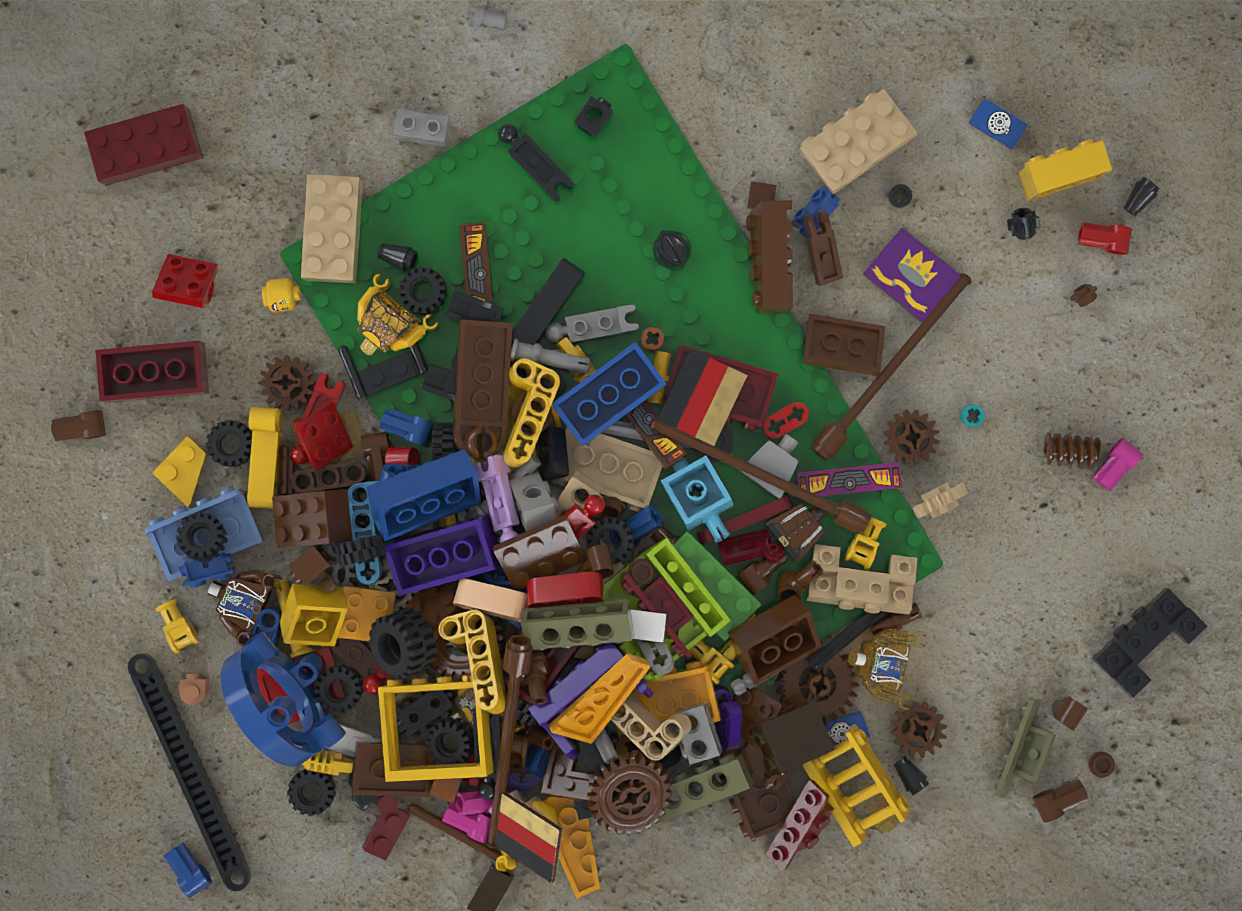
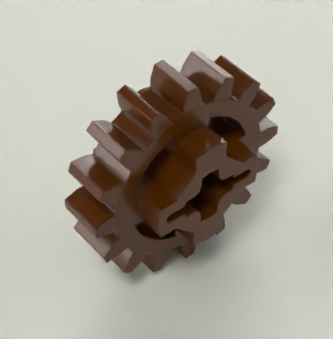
M285 355L284 361H281L279 357H275L276 364L273 365L267 362L268 372L261 371L260 373L265 377V380L259 381L260 385L265 386V389L260 393L261 395H269L266 402L271 404L275 401V408L280 409L283 404L285 411H290L291 405L296 409H300L299 402L302 401L307 404L309 401L306 395L313 394L310 386L316 385V382L310 380L309 377L313 376L314 372L306 371L309 365L306 362L299 365L300 358L295 357L293 361H291L289 355ZM293 367L301 372L303 378H298L294 374ZM281 368L280 374L276 378H272L274 373ZM287 377L294 382H298L297 384L289 385L288 390L287 387L277 383L286 381ZM272 388H277L281 392L282 399L274 394ZM299 388H303L301 393L294 398V393Z
M904 410L903 417L895 414L896 422L888 421L887 425L891 429L883 431L884 435L889 436V440L884 441L883 444L891 446L887 453L892 454L895 452V461L904 458V465H909L911 459L917 465L920 462V457L924 461L929 460L927 453L934 454L936 452L932 445L940 443L939 440L934 439V435L940 433L939 430L932 429L936 422H927V413L919 417L918 410H914L912 415H910L908 410ZM913 420L921 423L926 430L916 427ZM903 422V430L898 436H895L897 427ZM909 430H911L912 434L917 435V439L913 440V445L911 441H906ZM928 438L925 448L920 452L922 441ZM901 444L906 447L909 454L902 452L897 445Z
M913 701L912 708L904 704L903 708L905 711L903 713L895 712L899 717L898 720H891V723L896 726V729L890 731L892 735H897V738L893 741L894 744L902 743L900 750L904 753L909 749L911 757H914L916 752L919 753L921 758L925 757V751L932 755L935 754L933 747L941 748L942 745L939 739L947 738L945 734L941 733L943 729L947 728L946 724L940 723L944 716L942 714L935 715L937 712L935 706L928 710L927 702H923L921 707H919L918 702ZM915 713H926L930 717L921 719ZM907 719V727L902 731L903 723ZM914 721L924 726L921 729L923 737L914 732L916 730ZM935 728V734L931 740V730ZM917 740L920 741L922 746H913L907 742Z

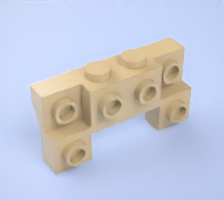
M814 545L811 561H816V564H820L823 574L808 584L807 601L839 605V608L846 610L854 609V607L863 608L864 611L869 613L885 611L910 614L912 610L913 587L916 582L917 558L891 555L888 574L841 568L839 567L840 547Z

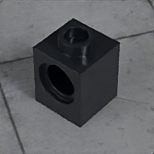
M591 96L575 119V127L596 140L613 116V110L610 109L612 105L601 97L596 99ZM597 110L601 112L602 118L597 122L589 120L588 114L591 111Z

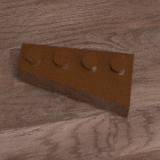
M792 200L761 201L746 218L747 231H750L751 241L748 243L749 256H752L753 266L750 267V279L754 281L755 291L752 292V305L756 306V314L787 313L793 308V274L788 272L793 257L792 249L787 247L790 233H792V223L787 222V210H792Z

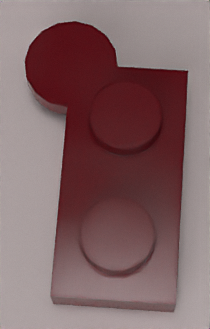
M768 529L725 538L718 542L724 566L760 557H765L770 562H778L785 555L781 544L771 542Z
M381 796L378 799L377 807L382 814L377 818L362 846L365 852L385 861L410 817L409 812L398 808V801L395 796Z

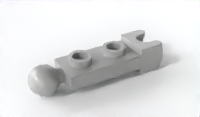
M635 305L620 306L565 317L566 325L550 323L545 329V337L548 341L557 343L564 336L568 335L569 341L574 343L639 331L638 324H629L625 321L627 314L635 312Z

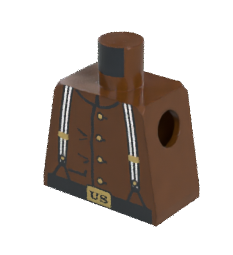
M799 503L764 524L794 562H798L825 532L818 522L826 517L829 512L817 506H813L808 510L803 503Z

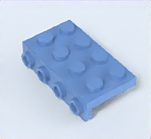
M234 486L220 491L221 496L211 500L210 497H206L195 502L197 507L190 510L187 507H183L173 511V517L164 520L163 517H159L148 522L150 527L143 530L145 534L149 535L168 581L181 577L179 567L184 566L186 562L194 561L179 548V542L176 540V535H179L177 532L178 527L182 528L181 522L183 519L187 522L189 520L187 516L191 514L195 517L197 512H201L203 515L204 513H209L211 516L216 517L224 526L223 528L227 532V535H225L227 543L223 544L225 549L224 551L220 550L219 554L225 552V554L230 553L233 555L264 541L253 512L248 507L243 489L235 490ZM206 528L197 530L193 535V543L196 546H204L211 540V532ZM204 559V562H203L204 567L208 565V562H207L206 559Z

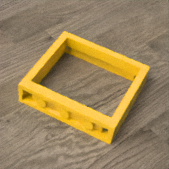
M463 675L462 681L452 680V676L436 677L437 681L427 682L426 677L411 679L412 683H402V679L387 680L386 685L378 687L386 782L487 777L494 773L489 712L480 709L477 706L476 699L480 763L400 766L395 693L473 688L472 676Z

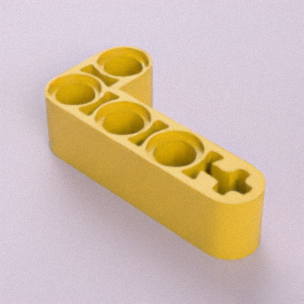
M525 358L516 361L509 371L510 383L527 391L503 453L505 463L513 468L522 466L530 459L560 384L559 376L555 371ZM518 367L525 369L527 378L519 377L516 369ZM541 378L549 380L551 384L550 389H546L541 385ZM531 401H536L541 405V412H535L531 408ZM522 425H528L532 429V436L523 434L521 430ZM520 443L524 444L519 451L521 457L516 459V453L513 451L520 446Z
M252 406L249 413V429L253 430L247 504L248 507L273 509L272 497H277L279 447L282 443L283 410Z
M471 610L444 618L439 625L440 636L456 645L466 643L477 706L492 714L502 713L506 708L507 694L493 619L478 610ZM482 619L480 628L475 629L476 622ZM457 625V633L451 636L453 627ZM486 644V651L480 655L481 646ZM490 669V677L484 680L485 672Z

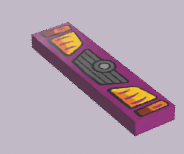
M900 462L796 473L797 485L818 496L902 488Z

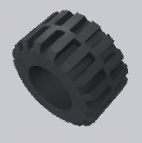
M403 608L379 617L371 625L372 630L369 632L371 654L374 656L377 666H380L381 671L384 674L387 673L388 677L401 680L432 666V662L436 659L434 653H437L436 637L433 635V629L429 626L428 620L422 617L419 611H414L413 608Z

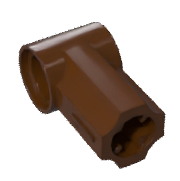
M102 410L79 413V416L52 420L51 431L55 441L77 438L92 439L106 436Z
M387 431L361 435L364 457L367 458L371 482L380 481L383 466L386 465L385 455L390 447Z
M596 545L587 550V561L575 572H599L602 574L603 579L611 577L615 572L610 547L607 545Z
M1069 696L1067 699L1055 700L1051 706L1054 718L1073 731L1088 710V708Z
M1079 779L1055 790L1048 789L1033 797L1038 812L1045 823L1060 818L1065 814L1064 811L1089 800L1088 794Z

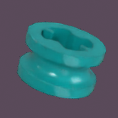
M968 404L961 409L960 419L965 426L977 427L983 423L985 413L980 406ZM969 409L971 411L977 410L978 412L976 415L977 421L974 423L973 420L967 421L969 416L967 411Z

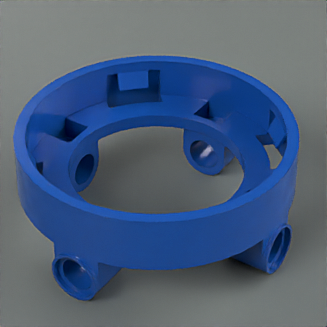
M261 631L251 638L244 647L229 656L222 664L220 677L223 695L240 729L264 755L281 765L298 766L324 748H329L344 737L346 732L331 714L326 716L324 709L321 707L322 704L316 700L317 694H314V688L311 685L323 668L322 659L317 654L308 653L296 662H293L287 655L277 649L267 635ZM304 666H309L313 672L307 671ZM258 667H261L271 675L283 688L288 697L279 696L267 704L258 684ZM277 708L282 709L286 714L279 713ZM296 710L302 722L304 732L295 731L287 726Z

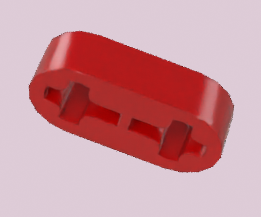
M795 402L769 416L764 421V434L769 438L776 439L802 425L808 418L809 412L807 407L800 402ZM793 407L797 410H803V413L800 415L802 420L800 421L794 418L788 422L786 417L793 413ZM783 419L785 422L784 425L778 428V434L774 431L769 432L767 429L770 427L769 421L771 420L777 423Z

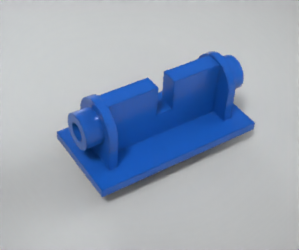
M826 187L816 190L810 198L811 201L805 208H801L796 212L794 220L791 222L792 227L800 229L799 233L805 238L808 235L804 228V216H812L817 230L820 227L817 217L818 212L825 210L830 216L839 206L840 198L832 194Z
M222 552L217 558L215 556L211 557L212 561L208 562L209 567H204L203 562L198 560L184 563V566L179 567L181 576L187 577L182 585H190L191 588L205 585V580L215 578L216 581L230 578V573H233L236 569V566H229V564L233 563L231 554Z

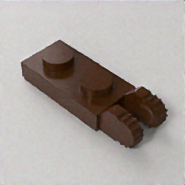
M825 210L818 212V221L822 229L820 232L816 231L812 216H804L803 223L808 235L806 237L816 284L822 286L842 279L843 275L834 230L831 229L829 215Z

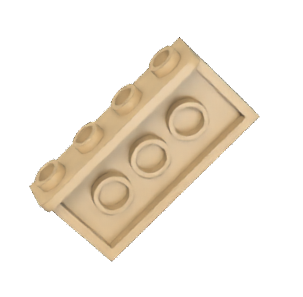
M882 89L878 93L876 91L870 93L864 99V103L857 108L855 106L849 108L843 114V118L836 123L831 121L826 124L822 129L823 132L816 137L812 135L806 138L801 143L800 155L802 158H806L830 192L835 194L916 137L917 131L887 92Z
M566 428L569 475L564 478L555 479L553 483L566 487L577 470L603 487L600 491L603 494V498L616 497L628 503L626 508L637 512L649 506L662 469L661 463L652 451L604 434H599L582 447L570 429ZM585 489L577 490L579 492L589 495V493Z

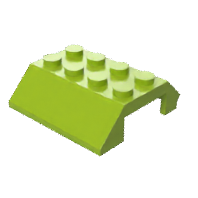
M667 538L642 552L603 583L604 601L629 599L630 610L642 611L637 605L640 601L634 593L629 595L620 584L623 581L620 574L623 572L628 574L630 564L637 559L649 561L654 567V577L648 584L637 586L642 591L656 578L662 576L694 616V618L675 632L688 650L705 636H713L731 621ZM665 634L663 640L675 662L679 656L670 647L669 644L672 643V640ZM637 639L625 641L618 646L624 656L628 653L646 659ZM646 640L651 649L656 646L654 641ZM660 653L656 654L657 664H660L661 667L664 666L666 659H663ZM650 667L642 679L644 682L650 679L654 681L663 675L656 674Z

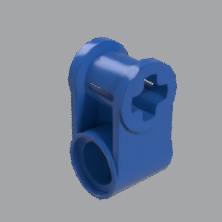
M271 607L262 610L257 616L251 633L255 636L263 631L276 648L278 647L281 634V609ZM267 613H272L275 616L276 623L274 626H270L266 622Z

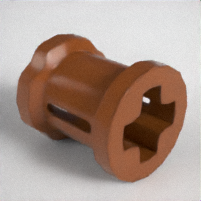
M649 327L645 329L641 337L643 348L650 352L659 350L664 343L663 332L659 328ZM649 333L652 336H655L656 334L659 336L657 339V345H654L653 343H650L648 345L646 343V341L648 340L647 335Z

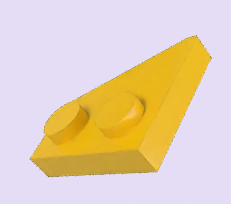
M186 436L152 474L187 507H190L193 504V496L196 486L199 484L201 470L208 453L190 436Z

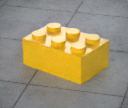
M1089 139L1079 143V146L1074 147L1073 150H1070L1069 147H1064L1054 151V154L1049 155L1048 158H1045L1044 155H1039L1029 159V162L1024 164L1025 167L1018 172L1027 201L1099 179L1109 173L1112 167L1103 140L1094 142V139Z

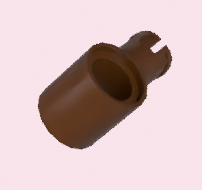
M784 555V558L778 562H770L766 559L757 563L754 561L739 572L737 577L753 596L771 582L769 580L772 577L771 574L787 562L788 558Z
M811 561L800 571H785L781 573L778 577L779 601L783 602L793 595H796L801 600V592L808 588L810 582L823 574L820 564H816V561Z
M542 651L532 654L530 671L521 677V680L525 681L529 686L531 701L535 706L543 705L548 701L544 681L546 680L545 675L549 674V669Z
M516 719V723L519 726L525 725V728L514 732V735L524 736L525 734H530L529 744H535L544 750H550L553 747L555 740L551 735L540 730L537 724L529 726Z

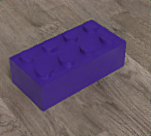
M488 514L396 539L384 545L386 558L399 596L495 570L501 565L493 551V546L497 545V541Z

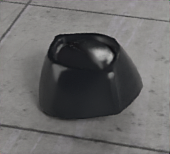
M661 230L654 242L653 255L656 261L665 268L682 269L690 258L691 244L689 239L681 232Z

